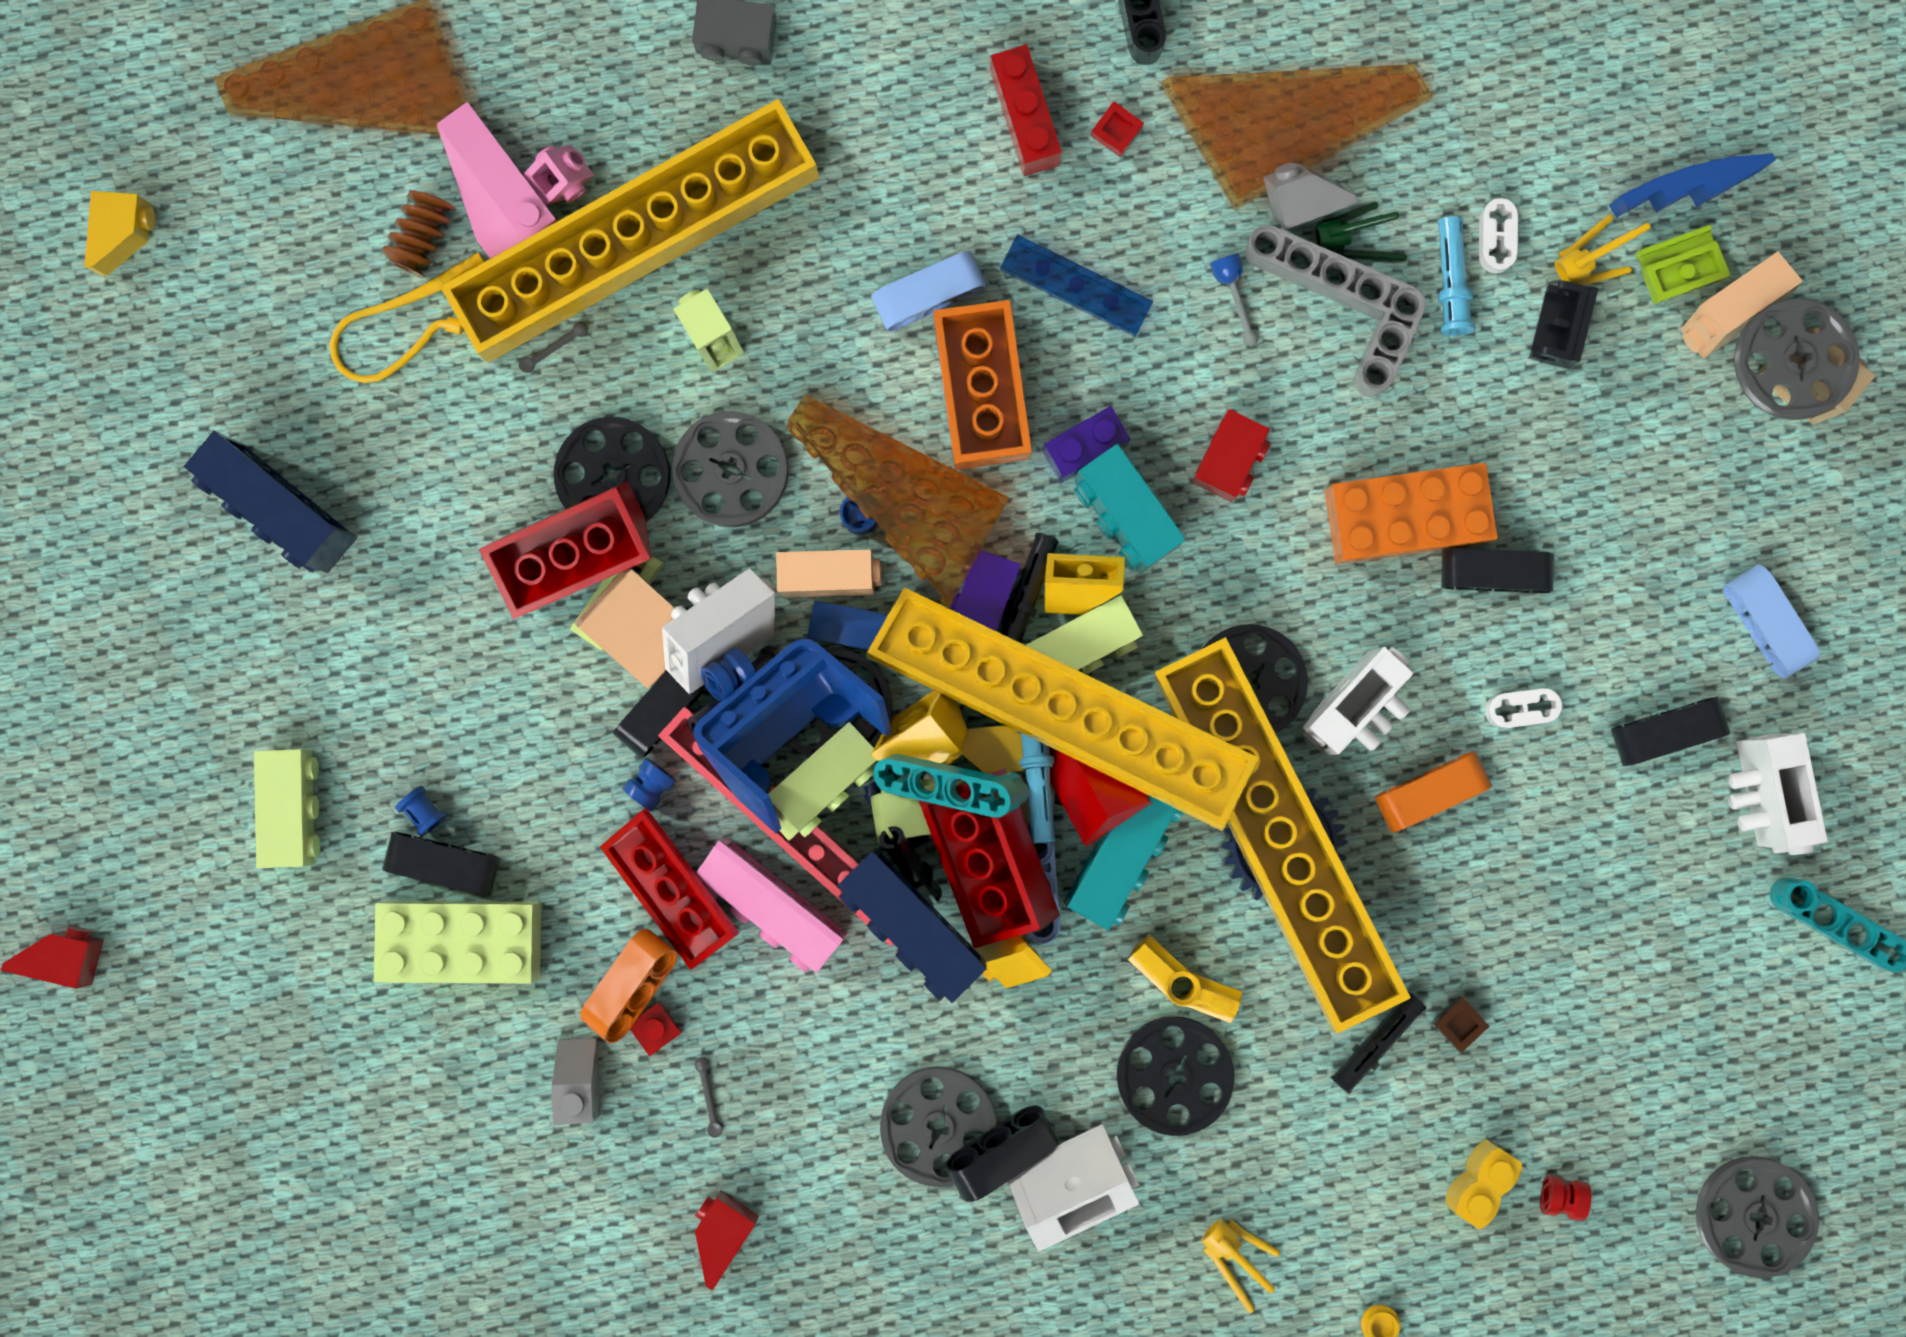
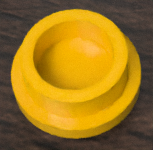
M1376 1304L1367 1308L1360 1321L1361 1330L1365 1337H1397L1400 1332L1401 1325L1397 1313L1391 1307L1384 1304Z

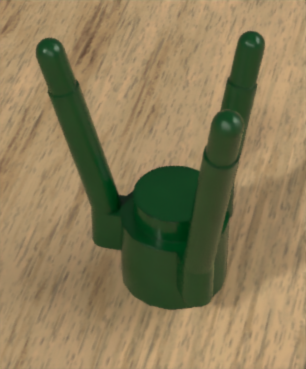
M1377 202L1358 207L1336 217L1323 219V223L1315 225L1317 245L1346 258L1405 261L1407 259V255L1404 253L1344 249V246L1351 245L1352 231L1399 218V212H1392L1352 223L1347 222L1377 209Z

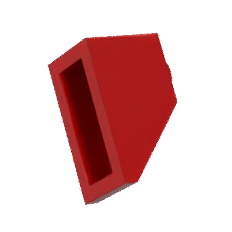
M68 926L66 931L49 934L3 962L1 971L75 989L90 986L93 984L104 940L91 937L92 930Z
M721 1190L715 1200L707 1196L695 1217L701 1220L695 1230V1236L705 1285L712 1291L759 1218L758 1214Z

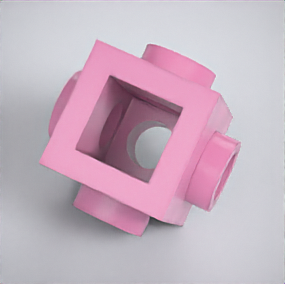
M571 144L559 148L551 145L543 149L535 157L536 161L523 174L545 206L564 200L567 203L576 201L586 192L584 185L594 176L586 165L582 154L575 150Z

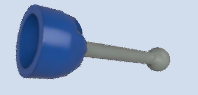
M1236 253L1210 263L1216 280L1230 287L1245 332L1243 342L1247 346H1254L1258 342V335L1251 329L1236 283L1243 273L1240 255Z

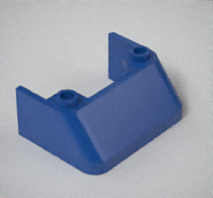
M800 639L789 644L704 715L694 727V738L699 749L734 796L773 832L777 833L782 828L768 795L771 789V779L768 772L761 766L767 759L816 717L827 726L840 728L844 727L848 722H853L861 715L886 737L892 732L884 699L880 694L815 641Z

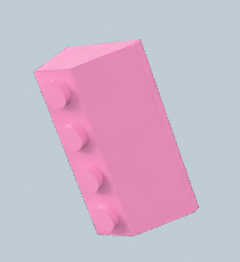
M724 838L717 842L696 873L715 900L721 896L732 905L728 910L733 916L745 924L751 920L762 929L759 936L774 948L781 944L791 952L792 955L789 957L791 962L806 973L810 968L817 973L848 934L729 838Z

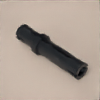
M1043 533L1035 534V539L1014 597L1007 602L1006 608L1009 610L1000 633L1019 643L1022 642L1030 617L1034 618L1037 609L1034 606L1045 579L1047 554L1054 553L1059 543L1056 538Z
M897 826L888 827L893 837L889 838L885 830L882 831L879 837L880 845L892 858L902 875L934 905L929 896L933 895L938 902L942 897V890L933 879V871L926 862L921 861L901 828Z
M1409 991L1408 993L1411 998L1396 1005L1360 1046L1356 1044L1351 1049L1354 1053L1330 1077L1347 1094L1350 1095L1354 1087L1371 1069L1375 1071L1380 1066L1378 1061L1402 1036L1422 1011L1427 1009ZM1403 1015V1017L1399 1020V1022L1390 1030V1028H1391V1027L1398 1021V1019ZM1363 1060V1062L1354 1071L1355 1067Z

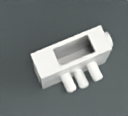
M749 568L722 587L717 583H711L706 587L705 593L700 588L692 589L688 594V599L694 606L688 610L683 606H677L672 610L671 617L673 620L662 627L665 669L689 695L704 685L701 678L702 668L711 662L719 663L722 661L723 655L733 648H737L747 655L774 636L776 593L770 582L763 577L759 578Z
M1384 646L1368 651L1301 723L1297 730L1324 755H1339L1354 738L1360 741L1369 751L1375 750L1381 743V740L1366 725L1369 723L1381 735H1386L1392 729V723L1379 712L1383 706L1386 707L1397 719H1403L1409 713V707L1395 695L1414 674L1406 667L1409 661L1393 647L1388 650Z
M1805 732L1769 734L1737 740L1742 772L1730 774L1729 784L1733 789L1746 787V792L1732 794L1729 796L1728 801L1733 810L1750 807L1751 814L1739 816L1737 819L1739 829L1742 831L1755 830L1757 845L1759 847L1772 848L1773 853L1789 852V855L1814 852L1813 845L1828 842Z
M1103 1124L1059 1144L1048 1156L1008 1181L1026 1230L1038 1252L1139 1205L1133 1189L1140 1185L1130 1164L1123 1167L1120 1160L1126 1158V1155L1117 1135L1109 1139Z

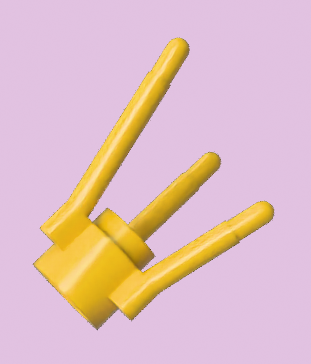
M1612 214L1607 215L1573 245L1558 253L1560 258L1555 260L1554 264L1560 279L1586 286L1631 273L1632 268L1626 266L1591 275V271L1596 269V259L1648 231L1651 225L1645 223L1592 252H1589L1587 249L1580 251L1584 245L1613 221L1614 216Z
M1220 1218L1201 1238V1242L1206 1246L1203 1252L1213 1260L1249 1313H1253L1254 1306L1221 1257L1226 1261L1233 1258L1267 1292L1274 1293V1286L1238 1251L1242 1246V1242L1238 1238L1246 1240L1275 1257L1280 1255V1251L1242 1229L1233 1219L1226 1223Z

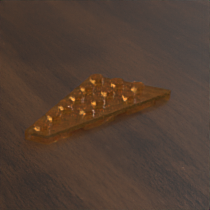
M430 0L413 2L214 77L226 111L231 116L245 118L261 117L266 120L277 121V119L301 121L307 124L344 125L348 128L360 129V127L385 129L390 132L426 133L432 136H440L437 123L468 102Z
M1414 64L1168 77L1161 82V87L1234 211L1267 193L1264 176L1274 173L1277 167L1287 163H1300L1310 169L1429 102L1433 97Z
M805 394L789 417L786 428L798 441H801L806 446L807 452L814 459L820 458L832 472L831 479L850 500L857 503L860 511L867 519L872 517L886 533V541L904 561L912 565L914 572L922 581L927 579L941 594V603L950 607L1006 506L1009 497Z

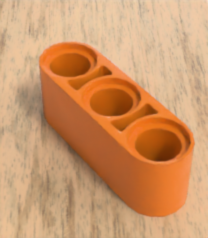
M1477 752L1466 753L1457 757L1458 761L1453 759L1423 773V777L1418 775L1388 789L1389 793L1384 791L1376 795L1374 798L1390 832H1397L1493 787Z
M643 929L637 932L629 940L584 1004L580 1013L581 1020L608 1044L618 1042L628 1033L673 969L678 958L677 952L650 929Z

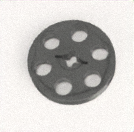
M1808 299L1785 300L1759 312L1742 330L1734 353L1736 376L1741 389L1748 399L1762 411L1777 418L1788 420L1811 418L1837 406L1852 389L1858 375L1860 361L1855 335L1843 317L1832 308ZM1805 314H1814L1820 320L1821 327L1817 334H1811L1803 327V317ZM1767 318H1774L1780 322L1782 332L1778 338L1769 337L1765 333L1763 325ZM1830 345H1836L1843 350L1845 356L1842 365H1833L1828 360L1827 350ZM1757 353L1765 358L1767 368L1763 374H1756L1750 369L1748 361L1751 354ZM1796 354L1798 357H1803L1804 363L1799 366L1795 362L1790 363L1789 356ZM1815 381L1824 382L1829 388L1830 394L1825 402L1818 401L1812 394L1811 388ZM1776 385L1785 386L1789 390L1791 398L1787 406H1781L1774 401L1772 393Z
M718 412L694 423L681 437L673 457V481L681 500L696 516L708 523L721 527H741L762 519L779 503L788 481V460L778 436L763 421L742 412ZM745 425L754 426L758 430L756 442L748 446L740 444L737 440L738 430ZM706 428H714L720 434L719 443L713 448H704L699 443V435ZM764 457H774L779 461V470L772 477H764L758 471V464ZM713 459L721 464H730L732 460H736V467L742 474L751 479L748 480L740 475H731L729 479H725V472L718 464L711 462V460ZM689 462H697L702 465L703 475L697 482L691 483L683 479L682 469ZM748 491H757L762 496V505L756 511H747L741 505L742 496ZM712 493L720 494L724 498V507L717 514H709L703 508L704 499Z
M949 1067L923 1068L903 1078L888 1095L881 1114V1141L888 1159L905 1177L927 1186L942 1187L954 1185L950 1174L941 1175L935 1171L933 1166L935 1159L942 1154L951 1156L964 1147L963 1139L969 1130L977 1129L985 1133L997 1125L996 1116L988 1094L971 1076ZM935 1077L942 1082L943 1091L938 1097L928 1098L921 1092V1084L926 1078ZM970 1090L978 1095L979 1105L975 1110L966 1112L958 1107L957 1098L962 1092ZM905 1102L912 1107L913 1116L911 1120L906 1123H898L891 1117V1109L896 1103ZM947 1105L944 1113V1123L949 1130L948 1132L941 1131L936 1136L933 1146L929 1147L933 1135L932 1127L927 1124L929 1120L936 1122L938 1116L941 1117L944 1106ZM913 1141L918 1145L920 1153L915 1160L907 1162L899 1158L897 1149L902 1142Z
M1747 1156L1733 1159L1721 1165L1708 1177L1698 1196L1696 1223L1704 1245L1718 1261L1742 1275L1768 1278L1792 1270L1806 1258L1818 1234L1819 1211L1813 1192L1798 1173L1775 1160L1759 1156ZM1742 1169H1749L1753 1174V1183L1749 1188L1740 1190L1735 1183L1736 1175ZM1788 1177L1792 1185L1791 1191L1786 1197L1778 1198L1774 1194V1184L1779 1178ZM1718 1198H1724L1728 1204L1727 1214L1723 1218L1714 1219L1710 1214L1711 1203ZM1758 1211L1764 1213V1221L1757 1220L1755 1223L1750 1220L1751 1213H1758ZM1799 1214L1804 1219V1228L1799 1234L1790 1235L1787 1231L1786 1223L1791 1216ZM1730 1236H1738L1741 1242V1249L1734 1256H1726L1722 1248L1725 1239ZM1768 1244H1776L1779 1249V1257L1772 1264H1764L1761 1259L1762 1249Z

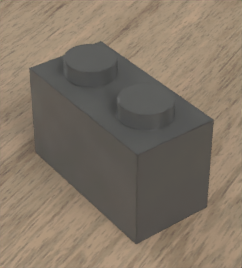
M697 0L692 36L696 53L701 54V57L710 61H722L724 57L739 58L741 63L751 66L761 65V61L771 62L777 21L774 5L738 0Z

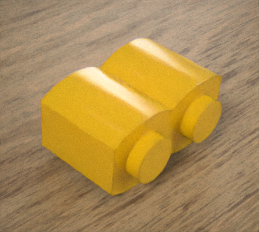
M1489 1140L1482 1141L1471 1152L1467 1161L1466 1172L1458 1176L1449 1187L1445 1205L1456 1215L1479 1230L1486 1227L1499 1210L1501 1196L1509 1192L1518 1181L1522 1170V1162Z

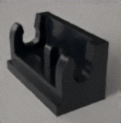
M1558 281L1557 286L1549 284L1546 287L1528 359L1570 369L1578 364L1581 360L1599 288L1568 281Z

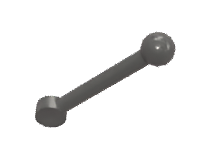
M577 322L573 326L572 331L532 358H522L519 361L520 370L525 373L532 372L535 364L577 336H585L588 332L587 325L583 322Z
M700 1057L695 1061V1068L700 1072L710 1120L707 1132L711 1137L715 1138L722 1134L723 1126L717 1121L707 1072L710 1063L707 1058Z

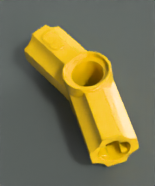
M1150 934L1141 940L1127 957V960L1174 1004L1186 1006L1232 1023L1241 1003V990L1190 972ZM1182 976L1189 978L1191 983L1189 992L1184 996L1173 995L1171 987L1174 980Z

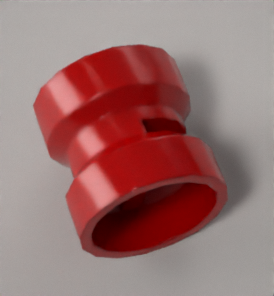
M1547 1175L1543 1180L1540 1195L1541 1212L1550 1216H1557L1560 1213L1566 1214L1571 1220L1583 1222L1588 1217L1591 1207V1187L1589 1183L1574 1180L1568 1183L1564 1182L1561 1177Z

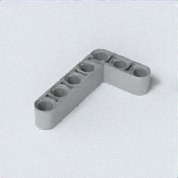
M1262 225L1256 228L1245 246V256L1250 264L1378 320L1355 372L1354 384L1358 392L1364 396L1374 397L1384 392L1395 380L1424 313L1426 301L1422 292L1416 287L1275 226ZM1257 240L1268 241L1272 245L1273 252L1270 254L1259 252L1255 242ZM1292 255H1301L1306 259L1308 268L1297 269L1291 263L1290 257ZM1336 270L1342 276V284L1336 285L1329 282L1326 278V271ZM1361 286H1372L1377 292V299L1369 300L1365 298L1361 292ZM1397 300L1408 302L1412 307V315L1400 313L1396 305ZM1388 334L1394 337L1397 341V350L1385 348L1381 341L1382 335ZM1367 369H1375L1381 374V385H1373L1368 381L1366 377Z

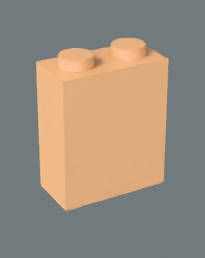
M1776 252L1699 306L1680 329L1683 332L1685 344L1693 352H1698L1703 359L1707 358L1739 336L1746 324L1759 312L1778 302L1785 301L1803 280L1783 256Z
M871 549L776 552L777 592L783 598L875 595V586H882V565L880 559H874Z
M629 568L620 572L574 623L647 689L653 683L655 684L667 671L664 661L662 627L673 620L671 612L674 607Z

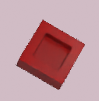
M1113 101L1092 129L1090 136L1121 158L1143 129L1144 122Z
M661 1001L640 1015L630 1028V1031L649 1057L682 1033Z

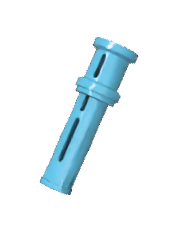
M1459 216L1445 217L1438 220L1443 275V290L1438 295V301L1440 304H1443L1444 325L1441 326L1440 330L1444 336L1466 335L1473 333L1476 330V325L1474 322H1471L1470 311L1473 291H1471L1470 287H1467L1463 218Z
M1017 731V733L1021 734L1023 758L1019 759V764L1022 766V770H1026L1027 785L1029 786L1028 808L1031 839L1033 844L1056 842L1049 769L1055 763L1054 757L1050 755L1049 746Z

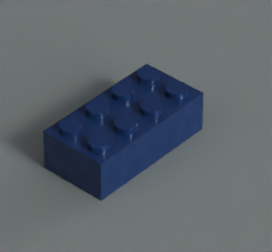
M215 430L183 466L194 475L191 482L208 495L213 493L224 500L221 506L228 513L239 520L243 517L251 524H254L251 531L266 543L271 544L273 542L283 548L282 557L299 569L304 567L312 573L315 569L329 573L357 539L354 534L244 444Z
M877 848L868 854L837 885L842 890L838 896L852 912L856 913L860 909L870 919L867 927L880 941L884 943L889 939L898 948L895 955L907 969L912 972L917 967L926 978L923 984L939 1001L946 997L953 1003L987 970L986 960Z

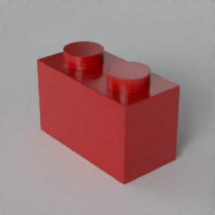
M1228 409L1191 483L1231 503L1237 498L1238 494L1244 497L1254 479V476L1249 474L1254 461L1256 460L1261 463L1271 445V442L1266 440L1270 428Z

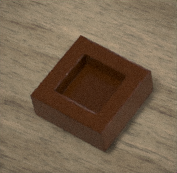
M1458 996L1431 1022L1456 1050L1461 1053L1490 1027L1461 996Z

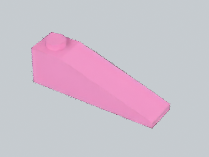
M468 102L437 123L475 238L490 259L557 222Z

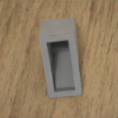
M1300 163L1283 164L1277 167L1274 173L1264 176L1272 216L1286 230L1357 203L1356 195L1343 185Z
M598 1037L558 1040L552 1080L553 1125L593 1123L601 1115Z

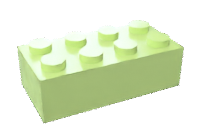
M388 900L375 903L374 982L531 984L540 979L542 902Z

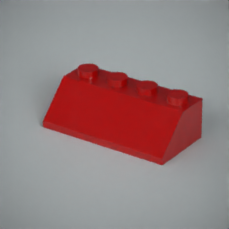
M628 481L495 540L479 549L513 620L652 558L645 516Z
M1004 767L988 774L1002 776L1007 772ZM964 781L956 784L957 793L962 798L969 799L971 789L968 783ZM918 800L974 948L1040 930L1060 916L1020 807L998 818Z

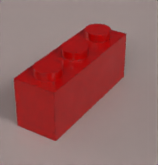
M1025 44L990 55V73L1023 177L1060 166L1062 151L1028 45Z

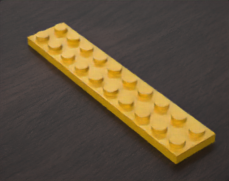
M905 587L867 651L868 658L1221 831L1224 830L1259 759L1255 755Z

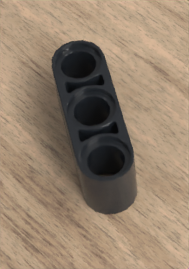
M1118 0L1127 45L1132 59L1142 65H1150L1156 62L1161 56L1166 40V30L1159 0ZM1142 1L1148 6V9L1137 11L1131 7L1130 3ZM1142 37L1152 38L1156 46L1152 48L1143 47L1138 39Z
M1469 548L1443 549L1441 588L1454 590V587H1456V590L1492 591L1494 589L1495 592L1530 593V590H1532V593H1553L1554 553Z
M666 671L619 723L613 734L639 758L644 759L654 749L652 745H657L662 740L658 735L683 707L690 708L705 692L703 689L705 685L689 695L672 675Z
M1718 696L1697 701V704L1694 702L1662 712L1660 716L1658 714L1624 724V727L1620 725L1611 729L1622 766L1645 762L1731 734Z
M391 832L382 867L383 871L468 893L491 896L501 857L492 854L486 856L484 852L455 845L448 847L449 844L415 835L411 838V834Z
M1032 1105L1019 1110L953 1153L946 1161L945 1166L962 1200L973 1202L984 1198L1048 1156L1058 1146V1139L1043 1108L1038 1105Z

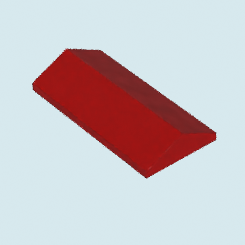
M1049 747L1050 755L1054 757L1055 762L1053 767L1049 768L1050 783L1085 846H1089L1152 803L1147 794Z
M647 807L600 846L603 853L690 970L739 934V931Z

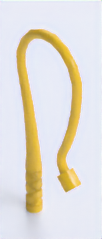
M479 252L475 253L472 257H468V259L461 261L458 265L449 268L448 271L442 272L441 275H437L427 283L404 295L353 312L341 319L333 330L329 343L331 359L337 370L350 380L361 383L379 382L407 364L424 347L437 329L443 327L447 332L462 335L464 329L457 318L449 316L447 320H437L426 329L420 339L399 360L373 375L353 373L343 365L338 352L340 335L348 324L357 319L385 312L441 291L440 287L484 263L485 261Z

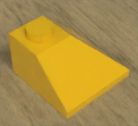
M935 690L931 691L890 719L892 732L887 737L882 733L871 755L878 761L893 754H901L938 763L943 762L947 765L951 764L963 753L962 745L968 735L958 702Z

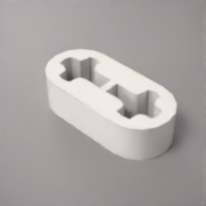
M1503 198L1494 199L1489 202L1482 210L1479 218V261L1486 271L1497 274L1504 272L1513 265L1518 250L1517 208L1511 201ZM1496 209H1500L1502 216H1507V220L1500 226V232H1497L1496 219L1490 218V215ZM1497 240H1500V252L1507 254V257L1500 264L1496 263V257L1489 256V253L1496 248Z
M1545 688L1498 694L1489 699L1485 706L1487 720L1498 728L1548 723L1554 721L1562 711L1560 696L1555 691ZM1540 695H1542L1544 701L1551 702V709L1545 710L1544 717L1539 710L1528 711L1527 704L1539 702ZM1501 700H1504L1506 706L1519 705L1520 713L1507 715V721L1504 722L1503 716H1497L1495 709L1501 707Z

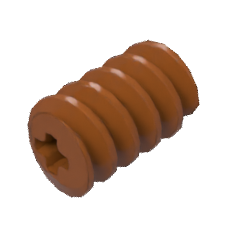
M410 190L407 197L414 205L403 204L401 207L402 213L408 219L397 218L394 222L395 226L402 233L390 232L388 235L389 240L396 247L383 246L381 251L395 266L417 277L425 278V275L417 266L418 264L431 265L432 262L423 253L424 251L437 252L438 248L430 241V238L444 237V234L436 225L437 223L449 225L451 221L442 212L444 209L456 211V208L433 194Z

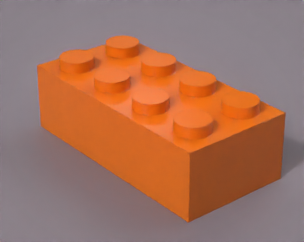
M1010 300L933 310L954 469L960 470L1030 460L1032 449Z
M1486 463L1335 483L1324 490L1335 565L1439 551L1448 548L1483 545L1498 539Z

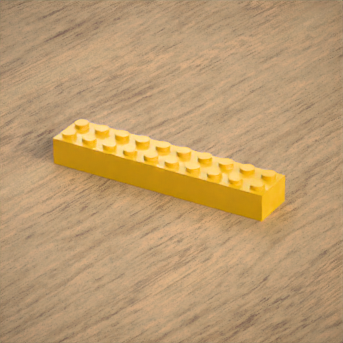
M778 98L460 275L440 288L477 354L490 363L819 179L817 165Z
M1226 637L1156 671L1154 679L1173 717L1259 757L1227 824L1332 1032L1338 1034L1410 999L1411 997Z

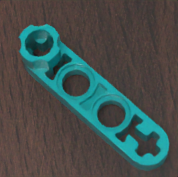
M893 754L878 761L873 771L877 786L886 793L989 817H1002L1018 808L1029 797V786L1023 782L1021 775L1015 772H1008L1002 776H997L901 754ZM892 767L895 774L906 775L909 773V776L895 780L894 774L889 773V768ZM923 771L930 773L934 777L936 784L934 791H929L922 785L921 774ZM958 779L968 783L971 789L969 799H964L957 793L956 782Z
M1781 878L1772 885L1770 900L1781 912L1878 968L1892 972H1901L1906 969V941L1903 938L1819 891L1810 881L1796 878ZM1793 889V893L1804 900L1802 905L1791 901L1790 895ZM1827 904L1831 908L1833 916L1828 924L1821 926L1815 919V911L1818 906ZM1860 923L1866 930V938L1861 944L1854 945L1850 941L1848 933L1853 925ZM1877 943L1882 946L1895 947L1894 951L1899 957L1896 961L1889 960V956L1879 949H1874Z

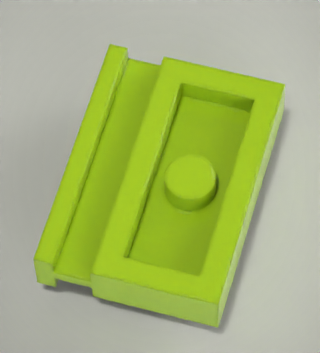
M1711 224L1644 248L1634 254L1641 264L1642 269L1640 271L1654 305L1725 280L1731 276L1717 240L1714 241L1711 230H1713Z

